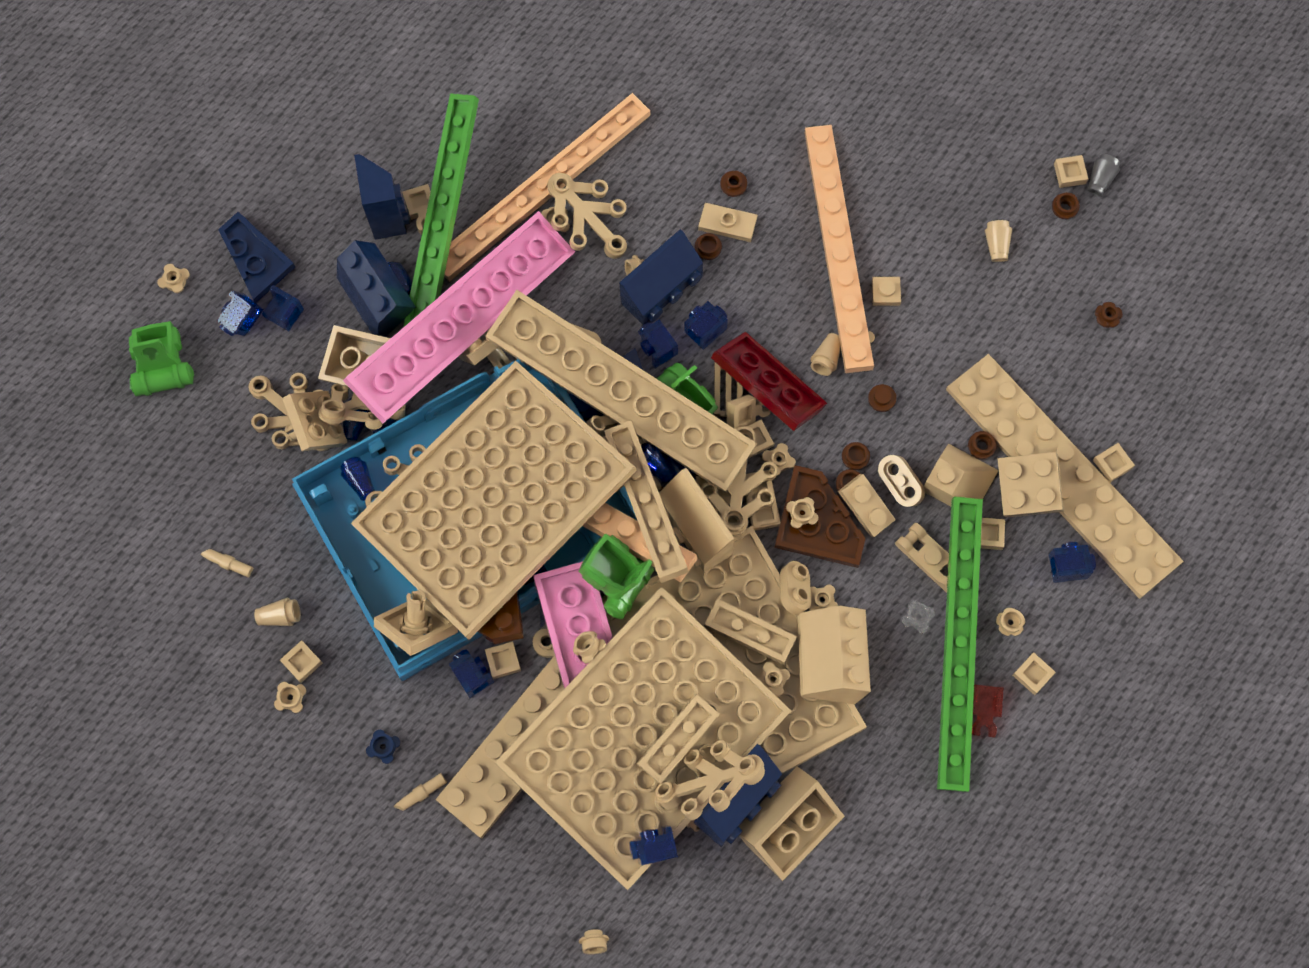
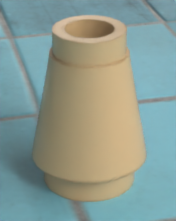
M1006 220L990 221L987 223L985 234L991 261L1005 262L1008 260L1012 228L1009 227V221Z
M829 333L812 355L811 368L816 373L828 376L837 369L841 350L839 335Z
M288 597L255 609V621L258 626H293L294 623L300 621L301 617L297 600H290Z

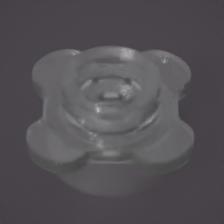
M916 600L910 601L907 605L908 612L902 618V624L905 627L911 626L916 628L919 633L924 634L929 630L928 624L930 619L935 616V610ZM919 614L921 619H917L916 615Z

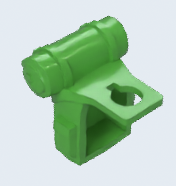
M170 321L132 330V335L129 337V352L132 359L136 362V372L131 374L130 389L136 397L141 395L148 396L175 388H185V386L193 384L194 371L188 362H181L179 358V351L182 349L181 337L178 329Z
M674 363L656 378L707 412L713 414L718 409L715 399L704 386H699L695 380L690 378V375L697 369L695 365L687 370L682 364Z
M604 534L588 552L578 572L582 574V578L592 585L593 588L602 590L608 596L604 604L606 612L614 618L623 619L627 612H630L638 594L648 584L654 569L651 566L653 561L648 559L644 562L634 557L629 552V547L613 535Z

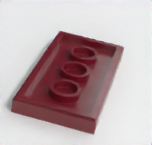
M746 332L714 351L711 357L715 363L793 431L818 414L827 404L825 400Z

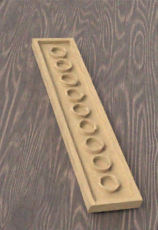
M518 290L515 291L485 336L493 344L619 425L632 421L639 438L725 493L757 445L756 442Z
M989 354L947 386L946 391L983 431L990 433L994 437L997 446L1008 457L1057 452L1064 512L1059 513L1139 599L1183 562L1175 551Z
M644 586L635 599L630 612H627L623 619L614 618L606 612L612 637L654 595L653 592ZM606 594L602 598L603 605L608 599ZM555 656L436 798V801L480 838L485 836L522 791V788L495 762L564 690Z

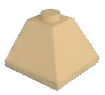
M948 444L924 485L925 493L951 506L953 497L983 499L999 470Z

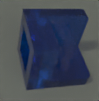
M272 285L269 290L273 299L262 315L269 321L290 331L304 311V308L299 299Z

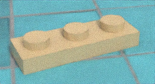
M719 599L716 600L704 624L705 628L783 665L797 636Z
M695 694L638 761L637 765L661 784L720 714L698 694Z

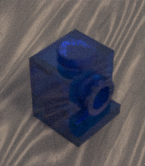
M231 290L229 296L232 299L223 306L221 315L217 320L221 323L219 328L231 336H234V334L245 336L264 309L244 293Z
M660 319L653 324L651 322L646 323L638 330L642 341L640 346L648 357L652 355V365L655 369L678 355V344Z
M467 649L454 655L453 661L449 663L469 698L494 683L489 673L483 675L487 669L479 656L473 659Z
M662 826L663 833L659 834L658 829L640 832V838L629 842L632 859H638L640 865H646L678 857L671 826Z

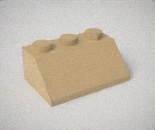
M334 325L318 379L347 386L343 380L391 338Z
M684 468L659 494L669 521L674 527L673 531L679 544L684 542L689 551L697 555L694 566H700L705 573L733 555L735 538L688 469Z
M833 606L802 612L797 615L801 697L848 704L859 702L871 692L866 610L846 606Z
M797 766L780 783L782 786L771 799L766 797L759 804L762 809L751 822L746 818L739 826L743 830L739 837L782 881L845 817L820 783Z

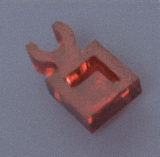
M974 685L973 715H977V720L972 725V735L980 736L981 727L986 725L988 737L995 738L997 727L993 722V717H1002L1003 687Z

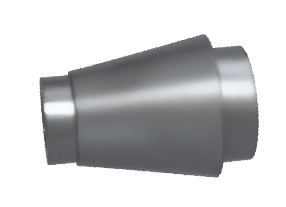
M1101 154L1098 159H1095L1087 191L1101 197L1119 173L1120 161L1108 154Z

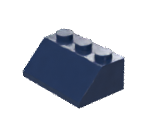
M360 154L354 155L361 202L374 239L407 234L406 225L410 224V218L400 184H394L392 174Z
M681 229L619 282L621 304L642 325H645L649 320L651 322L656 321L663 313L662 309L668 303H676L683 295L682 291L689 285L691 287L695 286L703 276V262Z
M354 240L337 257V279L372 334L386 337L416 308L375 243Z
M756 744L748 755L754 754L762 759L765 769L763 778L754 785L744 784L731 799L729 807L722 812L715 811L708 802L703 808L702 814L694 821V824L720 847L726 841L732 844L742 833L743 830L739 826L747 818L751 822L760 812L762 807L759 803L765 796L771 799L782 786L778 782L782 776L781 771L759 744ZM731 781L724 783L719 790L724 791Z

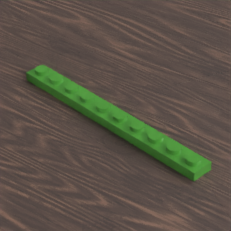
M450 94L410 292V298L416 308L405 318L404 327L441 295L479 99L474 95Z
M953 497L951 502L937 790L969 792L983 499Z

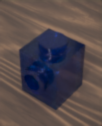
M707 301L702 307L700 305L696 306L690 312L689 319L684 322V332L704 350L727 329L728 319L727 314L721 307L717 305L714 307Z
M1069 542L1062 544L1061 548H1054L1049 554L1054 583L1088 579L1093 574V570L1096 569L1095 556L1089 552L1088 545Z

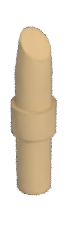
M212 549L201 553L204 558L218 564L221 568L228 571L232 570L248 578L254 569L252 566L235 560L230 555L222 554Z
M442 773L438 774L423 785L420 784L414 788L411 793L403 797L394 807L404 811L417 802L423 801L429 797V794L447 783Z

